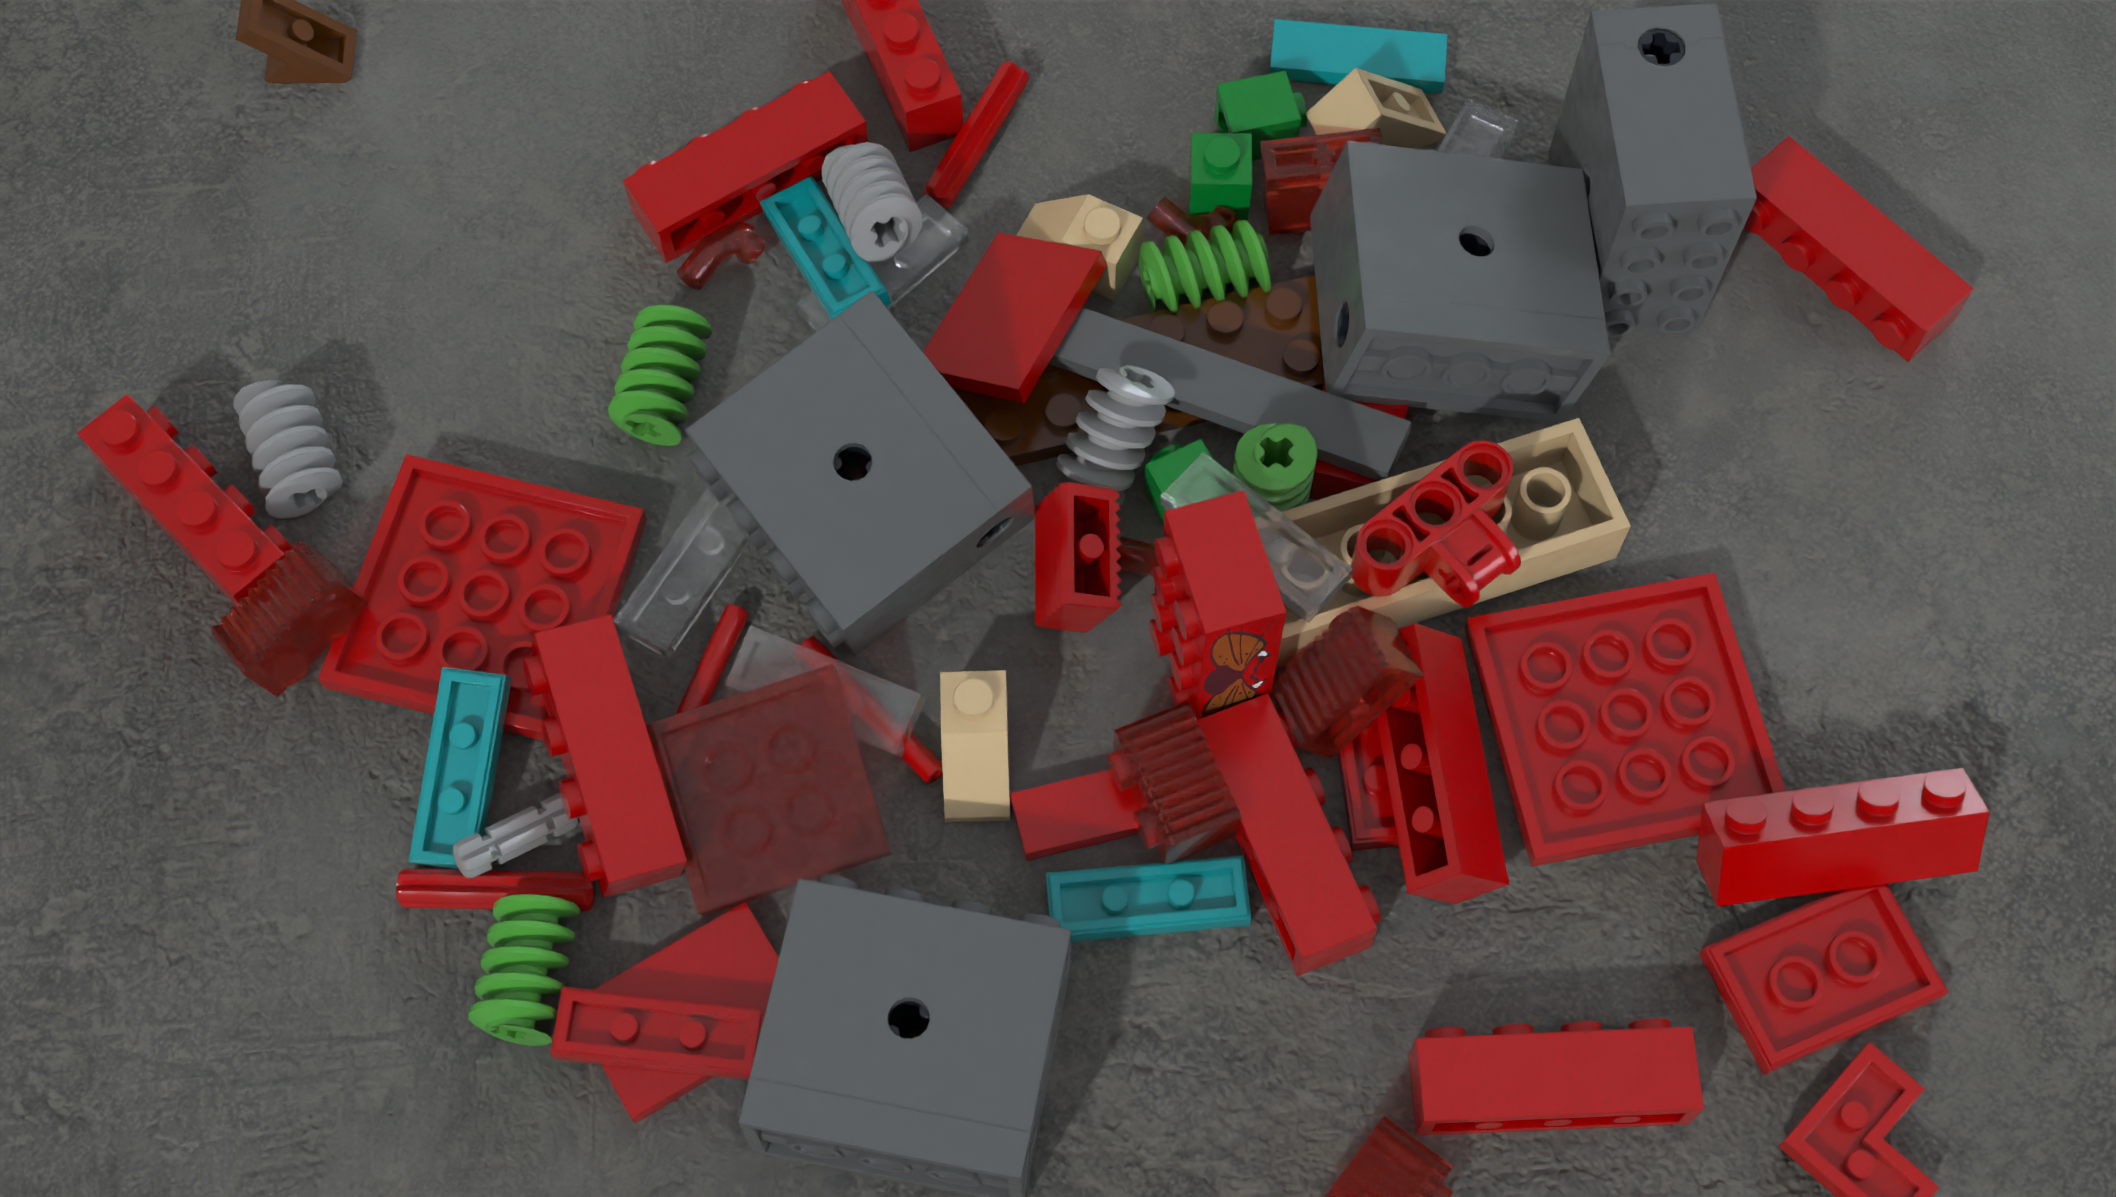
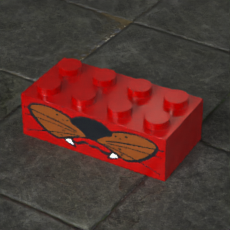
M1244 490L1166 510L1164 514L1163 537L1154 540L1159 566L1152 569L1157 593L1151 594V605L1155 619L1149 620L1150 634L1158 657L1166 655L1169 657L1173 676L1167 678L1171 701L1177 715L1187 713L1193 733L1195 720L1267 693L1271 696L1286 609Z

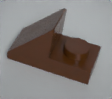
M241 0L235 40L268 54L265 71L266 82L272 84L346 83L352 78L357 38L356 29L295 0Z

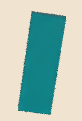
M1275 19L1269 74L1286 71L1290 81L1337 85L1351 71L1358 68L1422 89L1426 93L1442 94L1445 83L1447 34Z
M813 176L760 201L766 219L830 320L834 319L871 290L885 306L892 304L885 286L869 262L856 254L839 216Z
M442 667L408 862L459 869L452 855L454 844L474 833L480 834L481 837L486 834L484 828L487 827L512 681L511 677L501 674Z
M1244 855L1045 873L1049 917L1058 920L1060 928L1071 930V942L1250 926L1251 923Z

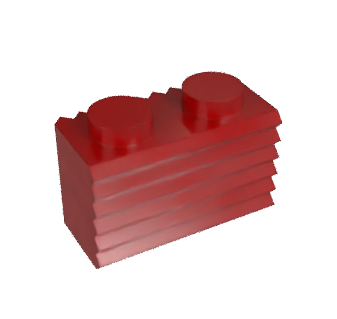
M1071 482L1059 483V487L1054 488V492H1049V496H1045L1039 505H1035V625L1038 627L1087 633L1122 606L1121 602L1117 599L1122 592L1116 586L1122 581L1116 574L1121 569L1120 565L1116 562L1121 557L1120 553L1116 550L1121 545L1116 538L1121 533L1116 526L1121 520L1116 515V512L1121 507L1115 502L1120 497L1115 489Z

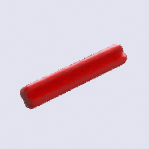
M1011 61L1001 64L923 190V196L928 202L935 204L940 209H948L952 206L1026 87L1029 75L1025 69L1018 67Z
M405 868L399 872L396 882V899L405 908L493 910L494 903L502 897L539 894L562 898L575 903L580 908V911H589L593 908L596 894L595 881L587 882L583 872L489 870L474 878H466L459 869Z

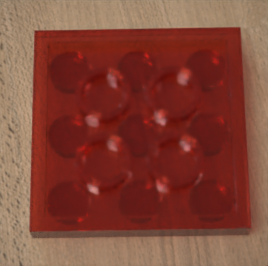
M833 664L646 724L687 859L685 871L699 915L706 916L740 905L743 902H749L797 886L798 878L813 881L818 879L820 875H832L893 855L837 669Z

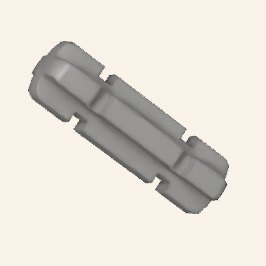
M557 793L541 801L542 808L538 810L534 806H530L484 828L486 835L482 837L480 834L474 833L457 841L453 846L452 855L460 872L466 878H474L491 870V862L495 860L498 864H503L548 842L546 835L550 833L552 836L558 837L575 829L578 825L579 817L568 819L561 794Z

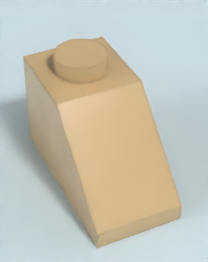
M1358 68L1351 71L1305 113L1316 132L1314 142L1317 148L1328 160L1335 163L1347 141L1374 142L1380 145L1420 149L1439 142L1447 135L1422 89Z
M1087 194L1035 203L1016 236L1102 251L1107 266L1092 292L1115 302L1138 262L1139 250L1142 244L1143 218Z
M1006 670L940 672L941 748L945 823L1010 821Z

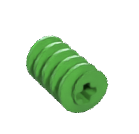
M1237 220L1233 225L1231 235L1223 225L1213 226L1209 232L1208 241L1200 231H1189L1186 236L1185 248L1177 236H1167L1163 241L1162 254L1153 241L1142 242L1138 258L1139 272L1150 312L1154 311L1155 313L1156 300L1162 299L1171 314L1178 313L1179 296L1182 294L1187 295L1195 309L1200 308L1203 290L1208 288L1217 302L1225 301L1226 284L1230 283L1233 284L1241 298L1248 297L1249 279L1256 278L1265 293L1271 291L1272 276L1266 244L1259 230L1255 228L1254 231L1247 220Z
M673 305L648 306L640 310L634 320L635 331L632 332L627 343L628 353H626L621 363L622 374L619 375L614 386L616 395L612 397L607 410L609 418L614 424L628 435L655 445L673 446L678 445L683 436L681 430L675 425L685 423L689 416L687 408L681 403L691 402L695 395L694 387L688 382L696 381L701 374V368L695 361L702 360L707 354V346L701 339L710 338L713 332L707 320L693 310Z
M1272 423L1254 427L1247 431L1239 440L1234 457L1231 489L1233 493L1245 491L1254 520L1308 503L1318 455L1315 439L1306 427L1293 423Z
M539 894L511 895L502 897L494 903L493 916L499 923L492 925L488 928L487 942L494 949H489L482 954L481 968L488 975L480 977L475 983V994L482 1001L476 1002L469 1009L468 1019L474 1026L494 1037L517 1044L541 1046L552 1043V1037L536 1029L535 1025L536 1022L556 1020L558 1010L542 1003L541 998L544 995L561 994L562 987H564V984L547 976V971L550 969L568 968L569 958L552 949L553 944L574 942L575 932L558 924L559 918L579 917L580 908L575 903L562 898Z

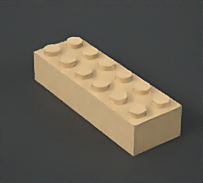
M1580 418L1497 443L1511 457L1513 473L1502 506L1491 519L1515 545L1521 559V566L1511 575L1500 574L1480 590V599L1476 603L1617 557L1631 525ZM1445 460L1255 520L1286 609L1276 668L1464 608L1451 599L1425 571L1398 592L1390 596L1377 597L1367 594L1358 588L1352 579L1350 570L1359 530L1363 525ZM1472 475L1466 477L1468 481L1476 486H1492L1490 481L1482 476ZM1430 512L1418 514L1419 518L1428 524L1441 525L1445 523L1437 514ZM1373 550L1369 552V555L1377 562L1386 564L1397 561L1396 557L1388 551Z

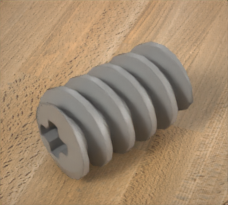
M865 142L841 146L826 155L822 165V181L839 214L840 221L850 239V243L859 257L867 262H881L895 256L899 251L907 248L917 239L922 228V213L890 150L881 144Z
M1132 365L1119 367L1118 371L1108 368H1100L1095 378L1109 391L1108 393L1099 390L1088 391L1085 400L1098 411V414L1087 411L1078 413L1075 422L1088 435L1076 432L1069 433L1065 443L1078 456L1059 454L1055 463L1058 469L1068 476L1071 483L1115 489L1120 495L1115 501L1118 505L1123 504L1125 499L1124 490L1130 488L1134 481L1135 472L1133 469L1141 466L1146 454L1144 448L1153 442L1156 434L1154 426L1162 423L1166 413L1164 405L1171 402L1175 395L1172 385L1162 376L1150 370Z
M264 380L242 387L234 397L233 407L239 416L240 429L246 437L245 445L252 457L253 470L259 478V490L266 499L265 509L270 516L279 520L297 518L317 509L326 498L332 496L341 488L343 480L338 470L333 469L336 459L333 452L326 448L329 443V437L326 431L320 428L323 419L319 410L314 407L316 397L312 389L304 385L286 384L280 380Z

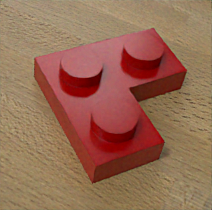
M1871 1042L1867 1043L1778 1145L1780 1149L1835 1197H1932L1940 1188L1883 1139L1925 1088Z

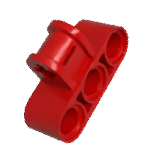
M1486 440L1473 441L1463 446L1369 519L1359 530L1350 566L1351 576L1357 587L1373 596H1390L1401 590L1425 571L1451 599L1463 607L1470 608L1480 599V590L1500 574L1511 575L1521 566L1518 550L1510 538L1491 519L1502 506L1513 473L1512 459L1507 451L1497 443ZM1472 475L1482 476L1489 480L1492 486H1476L1468 481L1466 477ZM1425 512L1434 513L1440 516L1445 523L1441 525L1428 524L1421 520L1418 514ZM1373 550L1388 551L1396 557L1397 561L1386 564L1377 562L1369 555V552Z

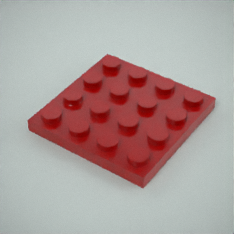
M406 454L318 676L319 682L325 689L434 715L442 667L507 675L512 678L503 731L544 741L541 719L547 718L549 715L543 695L532 696L524 673L523 658L531 656L530 651L534 633L612 614V618L614 617L647 522L644 509Z
M1715 573L1467 618L1464 627L1531 867L1699 835L1702 802L1786 791Z

